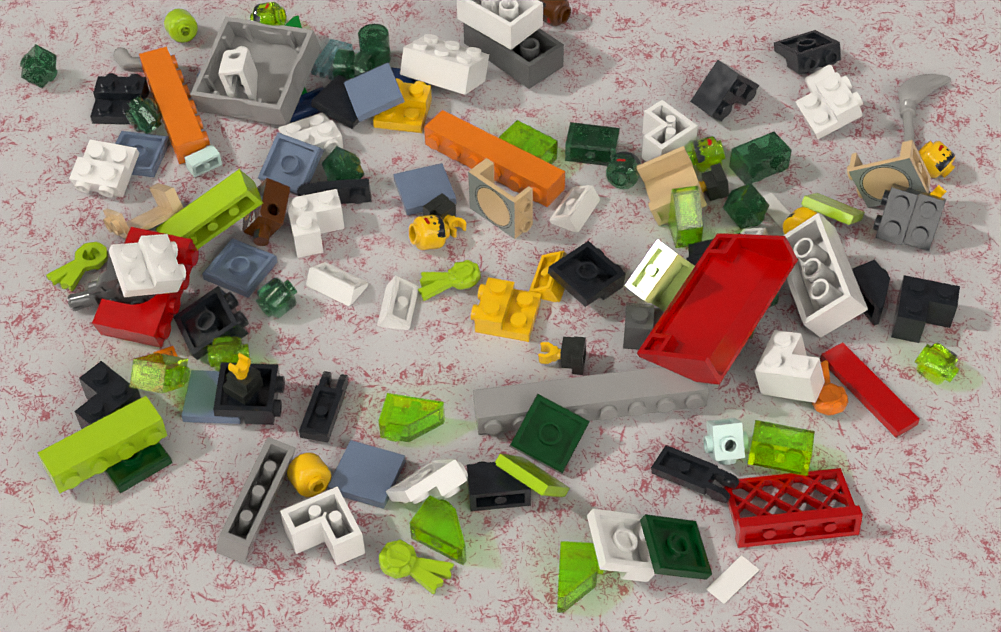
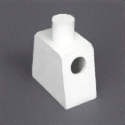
M240 46L234 50H226L223 54L218 74L227 96L256 101L258 74L249 49Z

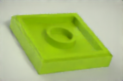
M820 193L805 195L801 203L803 207L847 225L862 221L865 214L864 211Z
M499 454L495 461L498 467L541 496L565 497L570 487L524 457Z

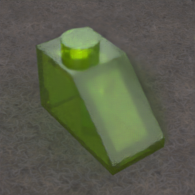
M698 185L675 188L671 191L668 227L675 248L688 247V244L702 241L704 226Z
M387 393L378 420L380 438L393 442H411L439 427L445 422L444 402Z
M429 495L409 522L411 539L464 565L466 563V545L456 508L444 499L438 500Z
M560 542L557 613H564L596 587L597 575H603L604 570L599 568L594 543Z

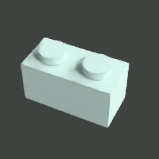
M213 144L184 157L187 169L194 178L222 165L220 153Z

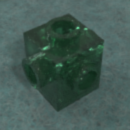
M35 44L23 56L20 62L22 67L21 78L43 89L57 75V55Z
M338 146L321 163L326 173L327 181L361 179L365 175L360 165L361 161L356 154Z
M749 183L731 190L722 208L742 230L761 224L770 205L753 184Z

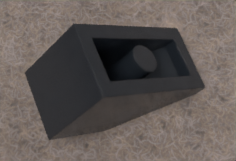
M874 259L852 268V271L868 308L863 313L875 326L879 324L890 277L888 272Z
M481 461L475 464H466L471 511L531 506V488L498 467L495 462Z

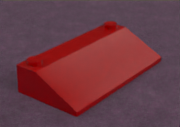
M717 233L638 350V356L695 382L720 385L798 261L786 236Z

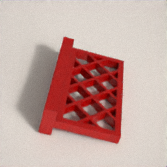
M841 468L738 479L739 484L735 489L722 485V488L731 495L727 504L736 530L735 540L738 548L855 536L860 533L863 513L860 506L854 504ZM836 479L838 485L833 490L821 484L823 480ZM794 483H803L809 487L803 493L791 486ZM773 486L779 489V491L773 496L763 491L762 488ZM743 489L749 492V494L743 499L733 494L732 490ZM816 490L828 497L824 502H821L810 495ZM785 493L798 499L793 506L781 500ZM755 496L768 502L763 509L750 503ZM833 500H836L846 505V507L833 508L829 505ZM803 503H806L817 510L802 511L799 508ZM776 506L787 513L771 514L769 511ZM746 509L757 516L740 518L739 514Z

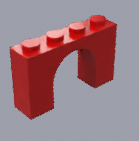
M130 227L124 244L138 243L141 236L165 233ZM168 234L170 242L174 241L177 244L178 255L176 259L178 264H183L186 269V278L182 282L179 291L156 294L149 301L135 305L101 299L92 321L93 326L101 335L162 348L165 339H168L170 336L171 322L174 314L176 315L179 312L182 293L189 286V275L192 267L197 264L199 259V251L192 239Z

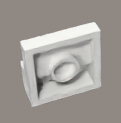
M838 72L815 83L816 91L795 101L799 111L817 139L863 116L860 108L863 102L857 91L851 93L852 85L846 75L841 77Z
M324 113L278 127L279 133L322 148L324 150L322 157L344 150L340 131L333 120L329 121Z
M90 139L84 156L77 157L69 179L78 191L89 193V191L98 192L105 197H113V195L123 197L139 156V151L134 147Z
M168 234L141 236L138 243L114 244L110 246L109 254L124 297L178 292L186 278L185 266L178 264L176 259L178 255L177 244L174 241L170 242Z
M456 459L434 460L386 490V493L391 502H403L404 504L408 502L416 504L428 496L449 498L461 490L459 485L467 481L468 473L465 467L459 461L457 462Z
M592 509L589 512L587 518L600 570L617 571L623 580L648 582L655 575L640 519L644 515Z

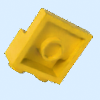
M395 78L405 102L375 115L373 119L374 128L422 133L432 102L431 86L422 81H416L413 84L404 83L402 80Z
M488 277L486 284H480L478 289L479 305L473 304L471 310V320L475 321V332L529 342L541 303V294L515 289V282Z

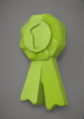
M99 242L85 243L75 251V260L48 273L46 277L48 280H51L53 286L60 282L62 289L69 288L70 291H74L85 271L98 270L108 261L107 248Z
M465 260L463 262H455L448 272H421V288L418 291L422 295L423 301H426L451 287L460 290L471 288L481 279L479 266L477 263Z
M401 539L387 542L378 557L383 573L395 579L410 575L431 594H435L436 588L443 586L444 581L442 578L451 579L450 571L454 567V563L417 557L414 547Z

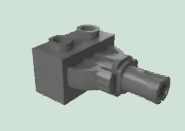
M108 257L107 270L99 276L98 280L88 283V290L68 295V305L73 311L93 305L98 308L101 299L135 305L149 301L156 294L124 297L111 257Z

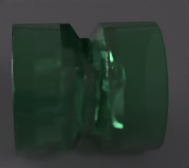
M375 23L363 26L358 32L360 58L363 66L375 69L383 64L390 63L391 52L388 29L381 24Z
M339 48L333 60V77L335 78L337 75H340L350 80L374 69V55L364 52L355 54L353 50Z

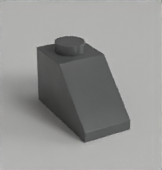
M626 302L623 349H640L653 329V304Z

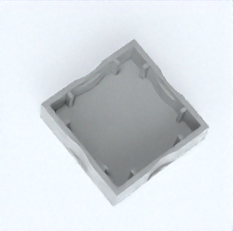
M225 17L213 43L212 52L202 67L190 93L200 112L281 126L289 124L321 49L316 35L310 29L284 25L272 26L257 21ZM240 46L249 49L258 74L256 101L227 96L218 74L222 57L226 50H234Z

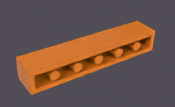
M167 46L140 53L139 57L144 75L179 165L186 163L184 157L206 148V146L210 145L207 132H201L204 128L200 115H194L197 114L196 106L193 99L188 100L191 96L187 84L182 85L185 83L181 69L176 70L179 68L175 55H170Z
M444 110L440 111L424 126L425 145L439 151L452 160L468 166L470 169L474 168L484 159H489L494 163V181L518 193H521L530 186L533 188V201L545 207H548L565 190L564 170Z

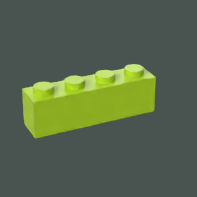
M238 169L159 225L156 231L192 239L198 250L262 205L263 202L255 182L241 169Z
M144 396L37 453L45 471L60 494L68 489L75 488L81 482L96 474L103 473L108 467L132 457L140 450L158 443L168 435L163 419L148 397Z

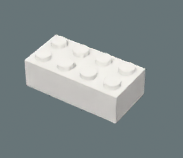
M817 213L783 235L786 236L798 259L788 275L787 281L804 326L822 338L868 310L837 230L829 221Z

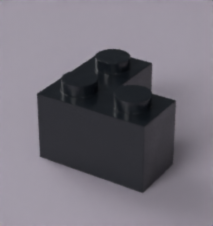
M717 60L690 102L709 116L722 122L732 111L735 101L746 106L755 97L759 84L735 68Z
M904 275L897 297L891 338L919 343L926 323L950 328L958 307L960 286Z
M100 361L79 377L88 401L74 412L81 429L135 402L141 396L138 389L104 362Z

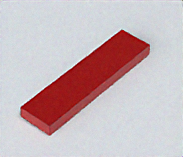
M843 342L821 354L820 361H828L829 370L895 438L918 425L920 418Z

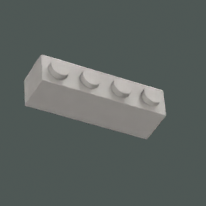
M267 437L219 535L216 553L245 564L287 475L288 466L293 460L295 447Z

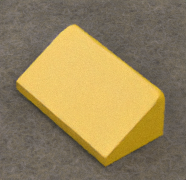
M565 251L541 256L529 292L540 293L542 300L551 302L561 301L565 288L548 274V269L550 265L567 255Z

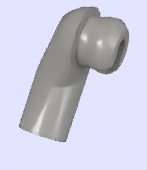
M122 47L115 49L113 57L121 68L142 69L140 57H132L127 49Z

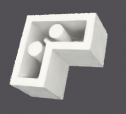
M659 101L644 111L642 158L647 162L682 146L685 147L687 153L694 149L693 141L697 138L698 125L665 101Z
M337 189L288 198L287 214L297 258L324 253L321 233L344 229L342 207Z
M774 330L755 369L760 393L762 395L816 403L825 383L820 358L806 355L801 333Z
M338 487L280 511L284 530L296 554L323 542L326 543L337 566L365 554L362 532Z

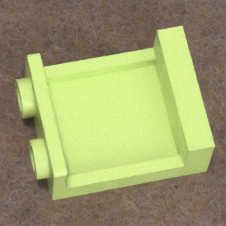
M657 240L625 287L647 303H652L665 312L695 266Z

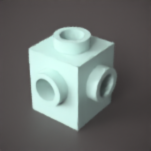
M736 418L706 421L707 436L703 437L706 454L709 453V456L721 465L734 464L736 459L745 458L744 449H748V436L746 431H743L741 421Z

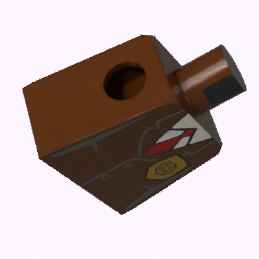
M266 178L257 187L263 204L243 217L242 231L247 235L253 236V243L258 246H267L270 237L283 225L290 193L289 186Z

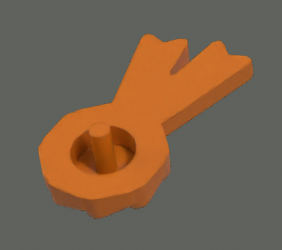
M825 360L821 362L825 383L816 403L812 402V405L819 413L835 415L843 412L849 401L845 389L830 382L828 361Z

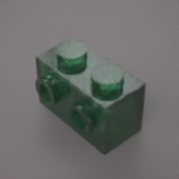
M570 122L565 144V161L615 167L617 155H614L618 153L620 128Z
M773 131L732 148L729 167L747 186L788 169L792 150Z

